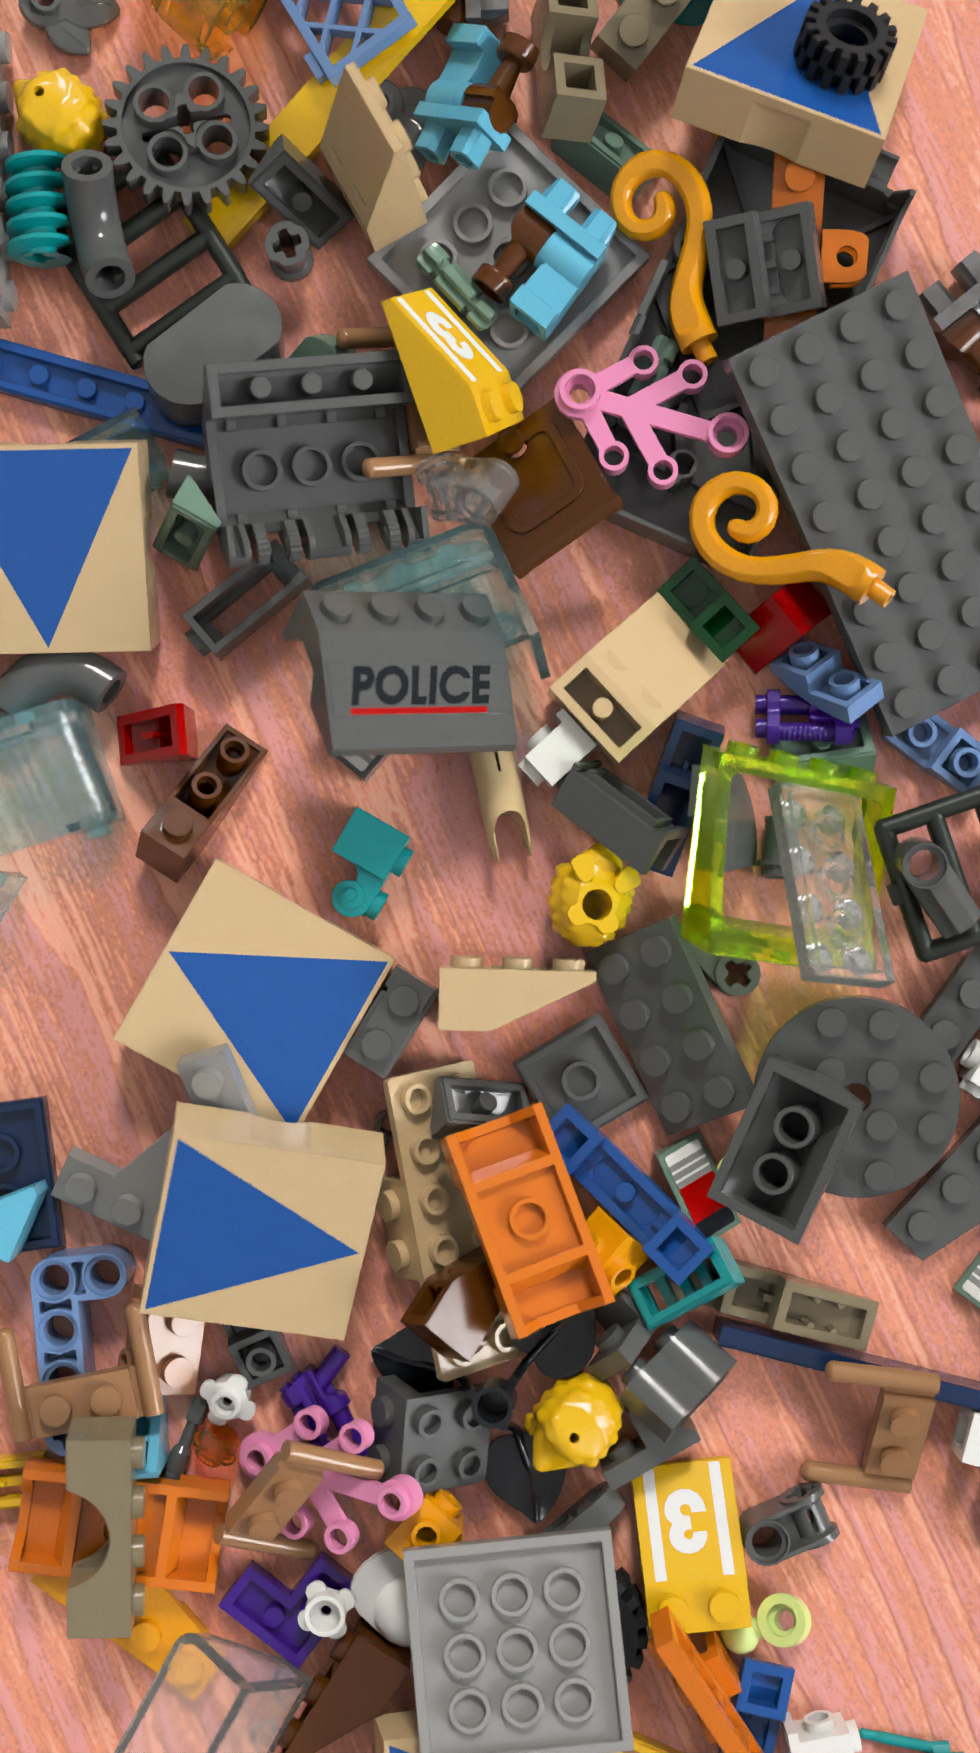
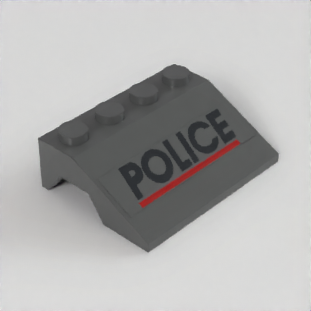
M302 591L283 631L285 641L303 642L312 665L313 680L310 707L329 756L515 750L518 741L504 632L487 594Z

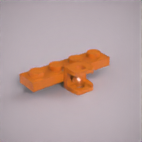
M774 152L771 209L804 201L813 202L825 289H849L857 286L867 274L869 238L855 230H822L825 174L796 164ZM840 253L848 254L852 259V266H841L837 261V255ZM816 310L764 320L762 342L816 316Z
M668 1605L650 1614L653 1638L648 1640V1646L652 1657L661 1671L668 1668L673 1675V1683L681 1702L686 1708L691 1706L698 1714L701 1730L709 1744L714 1745L718 1743L723 1750L722 1753H764L729 1699L742 1692L734 1659L729 1650L724 1646L718 1633L711 1631L705 1635L707 1651L699 1654Z

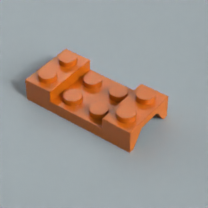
M542 1102L439 1140L456 1189L460 1188L496 1286V1288H493V1292L510 1339L519 1340L545 1326L580 1312L616 1301Z
M29 1456L23 1468L21 1503L8 1572L70 1578L73 1563L92 1555L108 1540L109 1531L106 1521L92 1503L79 1495L66 1491L65 1460ZM180 1474V1480L166 1478L136 1479V1485L146 1486L144 1518L136 1519V1534L146 1535L144 1567H136V1583L145 1582L146 1587L215 1593L221 1545L215 1544L213 1537L216 1526L219 1523L224 1524L231 1479Z

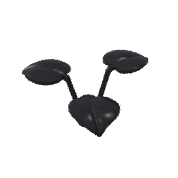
M595 1308L545 1326L519 1340L511 1339L513 1344L519 1350L527 1353V1355L507 1380L502 1377H491L486 1379L477 1388L474 1387L466 1375L455 1379L465 1389L466 1397L473 1400L472 1413L480 1425L489 1429L499 1428L501 1431L507 1429L513 1433V1435H501L489 1445L485 1478L492 1491L501 1500L522 1512L534 1523L541 1522L557 1501L563 1486L566 1469L539 1472L534 1469L532 1465L533 1436L529 1435L527 1431L523 1433L520 1425L510 1420L517 1404L515 1387L534 1361L538 1369L544 1375L551 1378L572 1377L584 1369L594 1353L596 1343ZM407 1327L377 1344L371 1351L373 1361L381 1376L396 1375L419 1393L455 1387L454 1379L447 1382L437 1379L431 1346Z

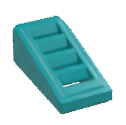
M710 1236L707 1238L715 1247L708 1256L720 1278L715 1280L706 1260H704L695 1269L703 1288L697 1291L689 1275L679 1285L685 1296L682 1300H678L667 1278L668 1275L659 1266L632 1280L627 1286L648 1330H654L745 1283V1279L722 1237ZM656 1283L667 1305V1308L660 1311L648 1287Z

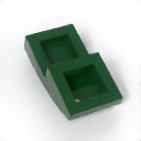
M692 556L657 590L722 663L760 629L758 624L695 556Z

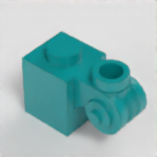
M356 807L331 851L355 865L357 879L356 881L344 880L334 887L332 892L334 908L341 915L347 917L362 915L375 921L389 897V894L382 891L386 881H388L391 874L400 877L414 854V851L407 847L412 838Z

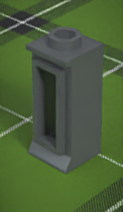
M277 539L270 543L271 560L269 564L257 565L255 558H251L250 566L240 567L182 616L192 627L185 633L186 637L203 657L212 651L220 661H223L226 655L298 597L303 590H308L313 586L303 570H300L294 562L288 561L283 546ZM273 572L285 587L223 637L212 624V621L268 574Z
M600 760L574 763L571 770L558 781L557 787L559 791L551 805L641 875H646L652 865L660 871L666 870L690 828L671 824L673 819L608 769L605 767L600 768L602 765Z

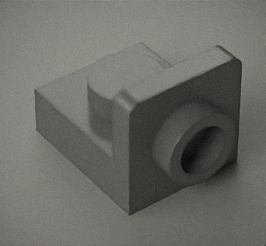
M625 1290L619 1291L614 1297L616 1301L595 1308V1319L606 1331L597 1340L595 1345L599 1348V1351L587 1367L601 1382L631 1366L656 1330L647 1329L633 1298Z

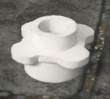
M225 1373L215 1381L207 1379L202 1383L199 1392L201 1397L207 1400L210 1409L208 1419L213 1424L223 1426L228 1420L240 1418L247 1421L254 1416L256 1405L250 1401L252 1390H248V1381L244 1376L235 1373ZM224 1397L231 1399L232 1402L226 1403Z
M321 1580L311 1582L306 1588V1596L308 1597L306 1607L298 1614L299 1626L304 1631H311L320 1637H329L331 1639L343 1637L347 1630L345 1623L347 1612L355 1604L354 1594L347 1588L339 1591L328 1588ZM323 1606H329L331 1608V1612L325 1614L322 1612L321 1608Z

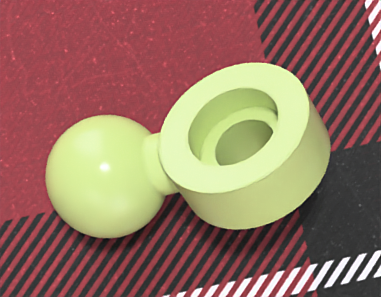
M788 1593L772 1594L765 1598L759 1606L757 1617L753 1618L751 1616L752 1627L720 1630V1637L724 1646L735 1654H747L753 1651L758 1645L760 1638H764L768 1643L776 1647H794L801 1644L809 1635L811 1614L807 1605L799 1597ZM785 1610L791 1612L794 1618V1624L790 1630L784 1629L780 1622L781 1614Z

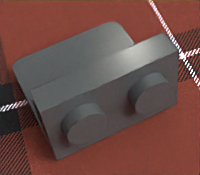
M396 1375L377 1377L376 1394L371 1403L374 1441L368 1449L367 1457L380 1459L384 1463L385 1472L378 1480L379 1482L384 1483L398 1474H407L418 1481L423 1493L439 1491V1489L445 1490L480 1483L485 1478L490 1429L483 1427L475 1420L472 1413L473 1400L466 1397V1391L462 1386L419 1393ZM482 1383L473 1384V1385H474V1387L479 1388V1386H480Z

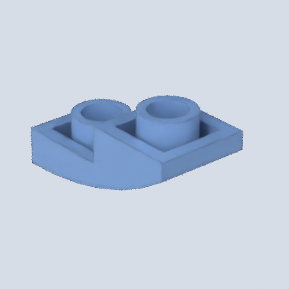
M805 638L792 644L788 650L769 663L771 672L793 692L823 712L849 724L884 698L882 681L874 678L867 679L860 673L843 668L841 652L839 650Z
M937 714L894 737L885 736L884 733L879 737L904 757L956 792H961L980 784V742L961 727H952Z

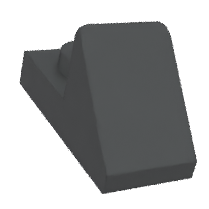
M625 1406L626 1413L639 1436L633 1440L630 1436L617 1440L616 1444L608 1449L607 1456L600 1459L602 1474L612 1491L699 1442L701 1438L692 1419L689 1417L679 1430L664 1443Z

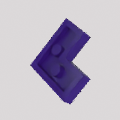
M322 1550L291 1590L252 1559L221 1598L219 1607L296 1668H299L322 1639V1637L313 1634L311 1631H304L298 1624V1614L305 1609L308 1600L306 1596L307 1586L315 1580H321L328 1588L338 1591L343 1588L350 1590L349 1587L354 1575ZM323 1606L321 1608L322 1612L325 1614L331 1612V1608L329 1606Z

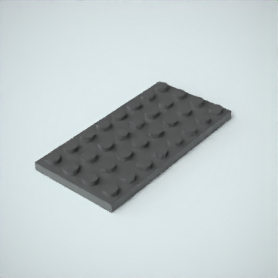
M907 270L721 362L803 550L833 548L857 553L884 568L886 573L882 581L896 590L890 603L885 608H882L870 598L859 605L832 586L818 582L857 673L862 674L867 679L874 678L882 681L884 698L872 708L884 735L894 737L980 691V443Z

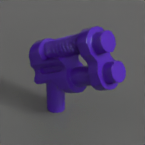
M767 689L766 695H755V714H766V719H755V738H766V744H779L780 740H792L793 742L797 740V742L832 741L833 745L849 746L850 742H854L855 730H858L861 718L856 719L851 724L823 712L799 695H780V689ZM780 715H807L808 723H780Z
M334 1344L318 1368L314 1364H309L302 1372L298 1370L291 1377L292 1381L290 1383L287 1381L279 1390L286 1408H291L293 1415L296 1416L299 1411L306 1407L318 1405L327 1412L328 1416L330 1415L338 1432L345 1424L354 1420L347 1406L351 1402L347 1392L336 1389L332 1383L350 1358V1354L341 1346ZM307 1415L309 1427L316 1430L314 1418ZM352 1428L353 1440L361 1444L360 1433ZM325 1433L313 1440H307L310 1445L320 1447L331 1442L327 1439ZM369 1448L365 1449L357 1455H367Z

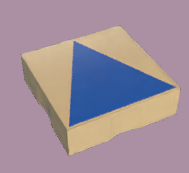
M713 0L686 64L670 117L739 143L751 144L771 150L796 164L864 189L886 140L928 9L904 0H862L861 5L868 7L871 2L879 6L877 15L886 12L891 17L889 25L896 26L897 34L895 37L898 38L897 45L880 84H876L875 89L868 92L864 88L861 95H853L851 88H848L845 95L836 94V86L829 85L826 91L819 88L820 79L816 78L810 82L805 78L807 69L799 70L796 66L798 58L793 57L795 42L806 12L815 0Z
M147 439L73 441L59 444L0 442V654L152 651L161 642L157 578L149 545L152 502Z
M218 857L214 860L113 1039L178 1075L180 1074L176 1064L181 1056L228 1043L259 1116L279 1122L303 1123L388 974L395 958L392 954L337 923L325 920L292 902L280 891Z
M177 1102L164 1167L161 1199L158 1212L154 1218L143 1276L139 1313L344 1340L386 1167L383 1133L316 1122H279L250 1112Z

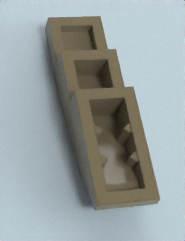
M706 1257L705 1260L715 1280L719 1279L720 1276L710 1257ZM735 1259L745 1279V1283L703 1304L714 1307L719 1313L767 1324L774 1330L864 1352L867 1350L879 1303L875 1300ZM694 1270L690 1277L698 1291L703 1288V1285ZM668 1276L667 1278L677 1298L681 1300L685 1298L680 1286Z

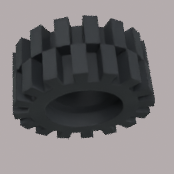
M815 0L810 5L793 50V57L798 58L796 61L798 69H807L805 78L810 82L816 78L820 79L819 88L826 91L829 85L836 86V94L845 95L848 88H851L853 95H861L864 88L870 92L875 89L877 83L880 84L897 45L898 38L895 37L897 34L896 26L889 25L891 17L886 12L877 15L879 6L873 2L868 7L861 5L862 0H852V2L847 0H820L819 3Z

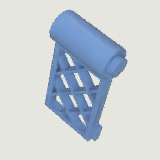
M281 0L311 49L304 56V59L320 84L329 79L334 87L340 82L344 66L354 61L358 69H360L418 25L402 0H319L330 2L325 23L306 22L311 0H298L297 5L294 0ZM343 3L363 5L357 26L337 25ZM375 6L395 8L400 15L382 29L370 28ZM315 35L321 36L320 43ZM334 37L354 39L351 52L333 65L329 59V54Z

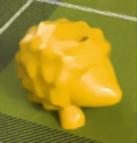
M65 67L54 71L42 70L34 78L14 81L13 92L18 113L16 129L22 134L25 144L34 150L58 151L66 155L74 151L89 149L103 152L105 141L109 137L104 134L102 120L108 119L109 115L102 109L103 101L95 95L91 86L83 84L77 75L70 74Z
M600 842L572 858L570 863L557 865L555 867V875L551 878V887L546 899L549 905L548 915L552 920V930L567 939L574 947H599L605 941L614 939L616 931L625 928L626 916L631 912L632 898L636 893L634 889L641 884L638 872L630 866L624 867L621 859Z
M583 1372L582 1374L568 1377L567 1380L557 1379L551 1389L544 1391L540 1402L532 1407L533 1412L525 1415L524 1427L528 1434L533 1436L532 1465L534 1469L539 1472L577 1467L581 1464L588 1468H596L599 1459L607 1456L608 1449L616 1444L618 1440V1431L622 1426L621 1415L625 1409L610 1381L605 1379L601 1382L592 1373Z

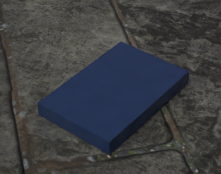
M47 1095L0 1101V1197L43 1179L46 1180L49 1187L22 1252L63 1247L66 1244L61 1200L51 1196L58 1176Z

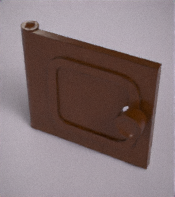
M554 398L515 427L510 426L503 429L498 434L496 441L466 462V468L462 471L510 563L513 574L520 580L597 524L624 508L621 497L612 491L574 420L565 417L558 410ZM524 444L527 445L525 452L521 456L511 458L522 449Z

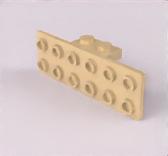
M463 1060L394 1076L383 1081L399 1175L393 1174L383 1177L377 1200V1208L385 1223L388 1239L386 1257L394 1271V1277L419 1281L420 1288L427 1277L480 1246L461 1190L455 1187L439 1143L440 1139H433L431 1137L430 1128L435 1079L438 1076L476 1079L474 1063L471 1060ZM501 1311L488 1330V1338L485 1345L477 1354L473 1355L470 1362L443 1357L432 1348L437 1379L444 1382L526 1354L519 1350L510 1339Z

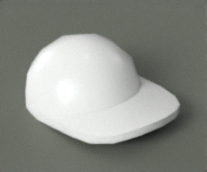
M390 1548L375 1553L361 1564L355 1572L349 1588L355 1597L354 1607L376 1631L396 1645L411 1647L404 1562Z

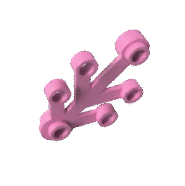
M639 345L635 347L627 358L596 374L582 368L564 373L555 386V404L565 417L583 422L599 451L598 465L607 475H620L626 470L629 462V451L623 443L615 441L602 413L622 418L648 466L647 480L653 488L658 490L669 489L675 484L679 468L677 462L672 457L666 455L651 427L707 443L709 450L720 458L729 459L736 457L746 446L749 437V427L744 418L736 413L724 412L717 415L712 421L658 406L681 393L694 395L704 389L708 378V370L705 364L697 359L684 361L679 366L678 371L629 397L609 391L631 378L645 381L651 379L656 374L659 356L651 346ZM646 356L653 364L650 368L643 370L635 366L634 360L637 357ZM688 370H694L700 374L701 380L698 383L690 384L684 380L683 374ZM577 389H582L588 393L589 398L584 403H576L570 398L571 393ZM722 432H729L733 434L736 442L731 446H723L718 442L717 436ZM610 451H617L622 455L623 461L619 465H610L605 461L604 456ZM664 465L670 468L672 476L666 480H660L656 478L653 470L657 466Z
M311 1405L299 1411L294 1418V1423L278 1434L259 1430L248 1435L241 1443L239 1449V1460L245 1474L254 1480L276 1452L281 1451L284 1441L301 1442L302 1440H313L324 1434L329 1427L327 1412L318 1405ZM307 1415L314 1418L316 1430L309 1427ZM354 1419L340 1429L337 1438L323 1447L359 1454L372 1445L374 1430L366 1420ZM352 1428L360 1433L361 1444L353 1440ZM258 1451L263 1455L265 1464L260 1460ZM324 1470V1479L309 1496L327 1526L324 1533L325 1544L332 1553L337 1555L345 1554L354 1548L359 1542L360 1533L357 1525L352 1520L347 1519L332 1491L375 1504L384 1517L395 1522L408 1519L421 1508L423 1503V1491L420 1484L415 1478L407 1474L395 1475L382 1483L376 1480ZM391 1493L400 1500V1508L394 1504ZM305 1504L295 1513L301 1520L302 1528L300 1529L294 1524L292 1517L281 1530L289 1539H300L314 1527V1514ZM337 1529H340L345 1533L347 1543H343L340 1541L337 1535Z

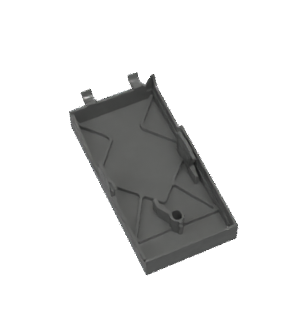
M718 135L701 175L710 193L713 218L730 216L751 210L762 212L771 209L773 151L751 144L739 143ZM881 149L864 189L825 174L822 230L847 229L859 231L869 238L867 274L860 284L849 289H825L827 308L816 310V315L872 288L903 217L916 193L914 189L893 191L887 188L891 175L900 159L899 156ZM686 212L679 228L686 223ZM672 244L666 258L661 259L629 331L630 336L619 361L627 358L632 349L639 345L651 346L658 335H664L676 341L669 318V294L677 267L672 256ZM840 253L837 255V261L841 266H852V259L848 254ZM706 271L703 282V299L718 333L717 339L712 342L718 359L708 371V378L704 389L698 394L688 395L678 408L672 410L712 421L721 413L733 412L740 415L747 422L721 362L761 343L763 340L764 320L718 327L710 271ZM679 350L672 368H668V375L678 371L679 366L684 361L693 359L695 357L694 354L683 355L681 350ZM637 357L634 360L635 366L640 369L644 359L648 357ZM635 378L627 380L609 392L628 396ZM602 413L615 441L623 443L629 451L628 466L623 473L610 476L603 472L612 491L621 497L624 508L605 519L610 523L687 557L695 556L701 563L710 566L698 552L689 530V511L693 497L707 481L725 472H749L765 480L771 486L777 499L779 500L780 498L750 427L749 437L744 450L736 457L729 459L714 455L709 450L707 443L656 429L654 433L667 456L672 457L677 462L679 468L675 484L669 489L658 490L653 488L647 480L648 466L639 449L632 444L633 438L629 431L616 423L617 417ZM587 431L584 440L598 463L599 451ZM722 432L717 436L718 442L723 446H731L736 442L733 434L729 432ZM610 451L604 456L605 461L610 465H619L623 461L622 455L617 451ZM664 465L657 466L653 470L656 478L660 480H666L672 476L670 468ZM734 495L726 499L719 507L716 514V529L723 541L738 552L754 556L760 541L752 544L737 542L729 536L727 524L733 519L751 520L756 513V504L750 497Z

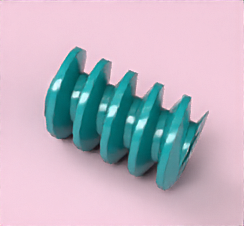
M29 150L11 155L5 160L4 172L9 178L5 181V193L10 198L6 201L5 213L10 218L6 222V234L11 238L7 242L6 253L18 263L45 269L66 266L72 261V258L57 253V249H64L72 244V238L68 235L57 233V229L70 226L68 215L56 212V209L66 208L65 194L56 192V189L64 188L62 173L55 171V169H61V162L67 156L64 153L51 150Z

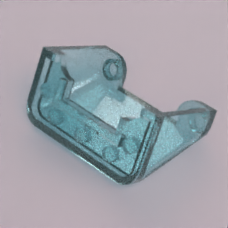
M62 699L0 718V857L69 834L84 833L86 841H90L116 832L113 824L126 820L91 710L88 706L74 699Z

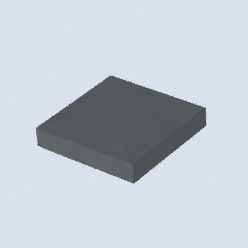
M598 1011L512 1062L535 1102H542L549 1121L566 1103H569L599 1129L650 1099Z

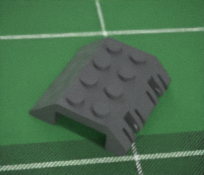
M398 350L204 365L202 430L212 509L221 521L216 533L227 568L250 566L251 550L257 565L269 564L271 560V544L267 533L278 532L284 553L289 562L302 560V548L307 560L349 556L352 554V545L357 555L368 554L371 549V534L367 523L376 522L382 541L388 551L399 550L401 541L405 549L428 547L430 533L427 506L415 507L412 475L369 479L363 475L361 468L363 461L367 458L410 455L405 405L415 402Z

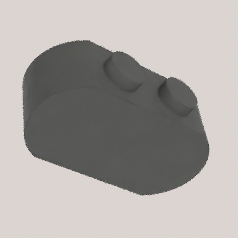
M243 283L225 284L149 343L144 352L143 367L150 395L156 408L175 423L186 426H202L203 370L205 364L284 358L283 325L278 306L267 293L255 286Z

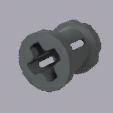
M291 221L278 222L273 225L264 240L265 252L269 258L271 269L283 281H301L311 272L314 263L309 237L303 227L295 225ZM287 246H292L296 255L292 258H287L283 249Z

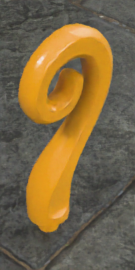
M653 149L640 152L630 158L620 168L612 183L610 191L612 218L616 221L619 230L631 240L641 242L658 240L666 235L676 219V203L672 194L667 191L657 192L653 202L654 212L650 218L644 220L639 219L633 211L634 194L640 185L656 177L667 179L679 191L686 209V231L669 294L670 325L682 354L688 355L693 353L697 360L707 366L718 359L712 342L717 339L718 333L703 299V282L708 263L703 222L713 220V206L710 193L699 171L681 155L672 151Z
M743 471L722 473L707 481L693 497L689 511V530L692 541L703 559L724 576L740 582L762 585L822 582L837 589L859 605L870 598L882 608H885L890 603L896 593V590L882 581L886 570L857 553L842 549L825 548L777 556L758 557L738 552L723 541L716 529V514L721 504L734 495H745L754 500L756 513L748 521L741 519L729 521L727 531L731 538L739 543L752 544L765 538L775 527L778 517V499L771 486L757 475Z

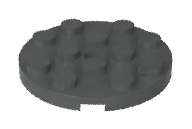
M842 995L820 1000L798 1011L796 1015L775 1032L762 1054L754 1087H756L768 1058L773 1057L828 1075L844 1088L853 1083L862 1084L871 1093L870 1101L863 1107L827 1185L826 1193L842 1197L868 1198L889 1194L905 1188L925 1175L939 1161L952 1140L960 1109V1089L953 1061L944 1043L918 1015L897 1003L867 995Z

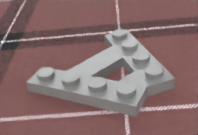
M228 1043L179 1058L176 1068L192 1104L250 1112L259 1116ZM172 1128L124 1168L74 1146L67 1156L51 1196L150 1241L154 1218L158 1212L161 1199L164 1167Z

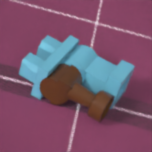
M453 23L445 40L453 49L440 78L434 81L428 88L425 101H419L413 113L424 125L415 148L431 163L444 165L450 155L458 164L469 169L479 170L489 150L506 151L512 138L504 132L508 131L513 123H517L518 119L516 105L510 99L519 73L530 72L540 52L534 43L520 34L506 32L503 34L501 41H499L486 25Z
M558 178L542 194L534 189L526 199L525 206L515 215L511 223V240L494 266L490 263H483L471 277L486 296L498 304H503L514 289L510 278L527 260L533 264L537 270L526 284H521L510 298L509 309L510 315L544 342H546L578 299L594 274L605 263L607 247L617 227L616 221L598 208H595L582 226L570 218L568 215L580 201V194L562 178Z

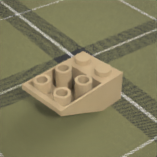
M353 61L344 66L319 148L332 178L372 248L377 252L428 223L422 203L428 200V196L418 178L421 173L410 152L413 147L405 129L398 119L392 122L385 109L388 107L387 101L375 78L372 76L364 80Z
M657 592L549 687L547 695L560 709L564 708L597 744L596 748L616 767L716 675L725 664L715 656L690 629L682 617Z
M452 955L451 965L442 964L439 970L438 1030L491 1032L596 983V971L591 968H585V960L579 958H552V967H533L532 957H502V966L482 965V956Z

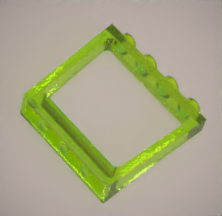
M729 739L726 749L703 744L680 936L708 954L871 977L874 968L876 925L885 865L873 828L878 820L893 815L897 789L877 781L878 773L858 766L849 765L847 774L838 773L840 765L831 761L810 757L808 766L798 764L800 756L779 749L770 748L768 757L758 756V747L737 740ZM736 773H744L862 798L838 920L833 931L823 932L723 916L724 867L730 787L732 777Z

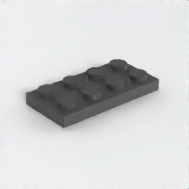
M677 914L585 953L591 968L596 971V979L667 1136L746 1109L755 1087Z

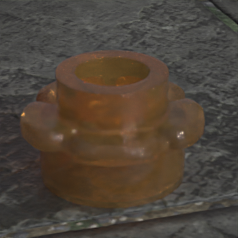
M209 1420L200 1431H195L192 1436V1443L196 1447L195 1454L203 1464L217 1468L220 1465L230 1466L236 1461L234 1454L239 1448L241 1440L238 1433L227 1423L223 1426H217Z

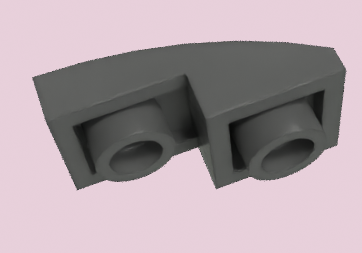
M222 1324L228 1337L227 1347L241 1375L248 1381V1390L295 1369V1364L283 1332Z

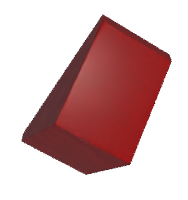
M810 582L785 585L749 614L760 629L736 651L737 654L755 675L828 617L831 612L827 603Z
M174 703L117 716L121 766L198 760L195 711L184 703Z

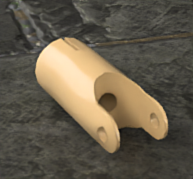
M514 751L470 752L469 757L484 829L493 860L499 862L495 825L500 815H509L514 818L520 827L526 854L531 856L532 839Z

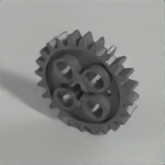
M183 44L180 57L173 58L169 49L166 46H162V61L156 63L147 53H143L144 70L140 72L136 68L127 65L125 70L129 84L115 80L112 83L114 95L118 100H105L106 113L111 118L102 120L104 134L111 137L105 141L108 156L116 157L113 165L117 175L128 173L126 183L130 192L144 185L143 196L146 204L149 205L160 195L163 198L165 212H170L175 201H182L185 214L191 215L193 203L200 201L205 211L211 213V198L218 196L226 206L231 205L229 189L233 187L243 194L248 192L247 181L244 175L251 176L258 166L256 160H262L267 152V145L263 141L270 139L269 125L263 123L267 119L266 104L256 103L259 100L257 84L244 87L247 82L246 70L244 68L229 74L228 56L224 55L216 64L210 62L208 47H204L197 59L191 58L188 44ZM203 94L216 98V101L208 106H201L193 102L197 96ZM151 106H161L167 110L159 117H149L143 113ZM223 118H229L231 121L227 123L222 120ZM189 126L192 133L184 134L181 127ZM148 137L151 138V140L149 142H144L143 138ZM215 142H222L231 147L226 153L218 155L206 150L210 144ZM165 154H175L181 158L173 166H163L157 162Z

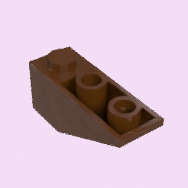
M226 723L141 830L135 856L175 883H178L206 847L266 756L268 750Z
M481 1245L427 1277L400 1320L403 1325L443 1357L470 1362L473 1355L477 1354L485 1345L488 1338V1330L500 1312L493 1292V1288H496Z
M360 1617L352 1632L346 1630L345 1635L336 1640L329 1654V1657L334 1661L325 1676L317 1672L313 1677L302 1699L307 1705L300 1717L297 1719L291 1715L283 1726L276 1740V1744L281 1747L280 1753H315L383 1713L410 1669L411 1648L401 1647L388 1641L366 1620Z

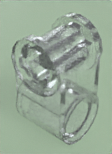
M439 453L424 459L416 468L418 481L425 485L430 499L427 504L429 516L433 520L440 522L457 521L489 526L495 522L519 488V477L510 464L494 457L477 458L456 456L451 453Z

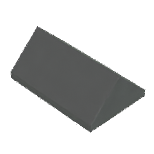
M769 1057L707 1197L797 1245L801 1244L865 1103L828 1075Z

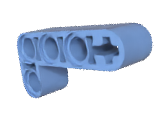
M106 1244L60 1249L52 1252L34 1267L31 1273L30 1288L39 1382L59 1378L58 1367L61 1366L73 1369L76 1374L96 1371L89 1300L113 1297L132 1280L135 1274L136 1262L133 1254L124 1246ZM100 1260H110L117 1265L120 1272L119 1281L108 1282L101 1277L98 1271ZM50 1265H59L68 1272V1286L60 1287L53 1284L48 1274ZM59 1315L68 1318L73 1324L74 1335L66 1337L58 1334L53 1325L54 1316ZM68 1433L45 1438L52 1452L66 1457V1438Z

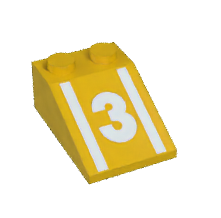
M432 287L381 301L433 455L488 437L524 420L522 413L524 406L523 396L519 386L511 380L509 371Z
M729 1455L665 1461L633 1479L631 1483L644 1613L649 1637H653L650 1614L667 1605L686 1634L752 1627L747 1573Z

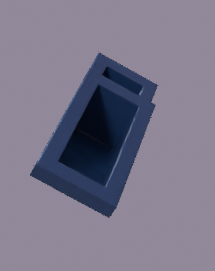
M680 710L676 712L646 799L673 819L671 824L689 827L691 830L695 817H688L692 765L715 762L725 736V726ZM689 832L666 870L660 871L653 865L650 870L672 878Z

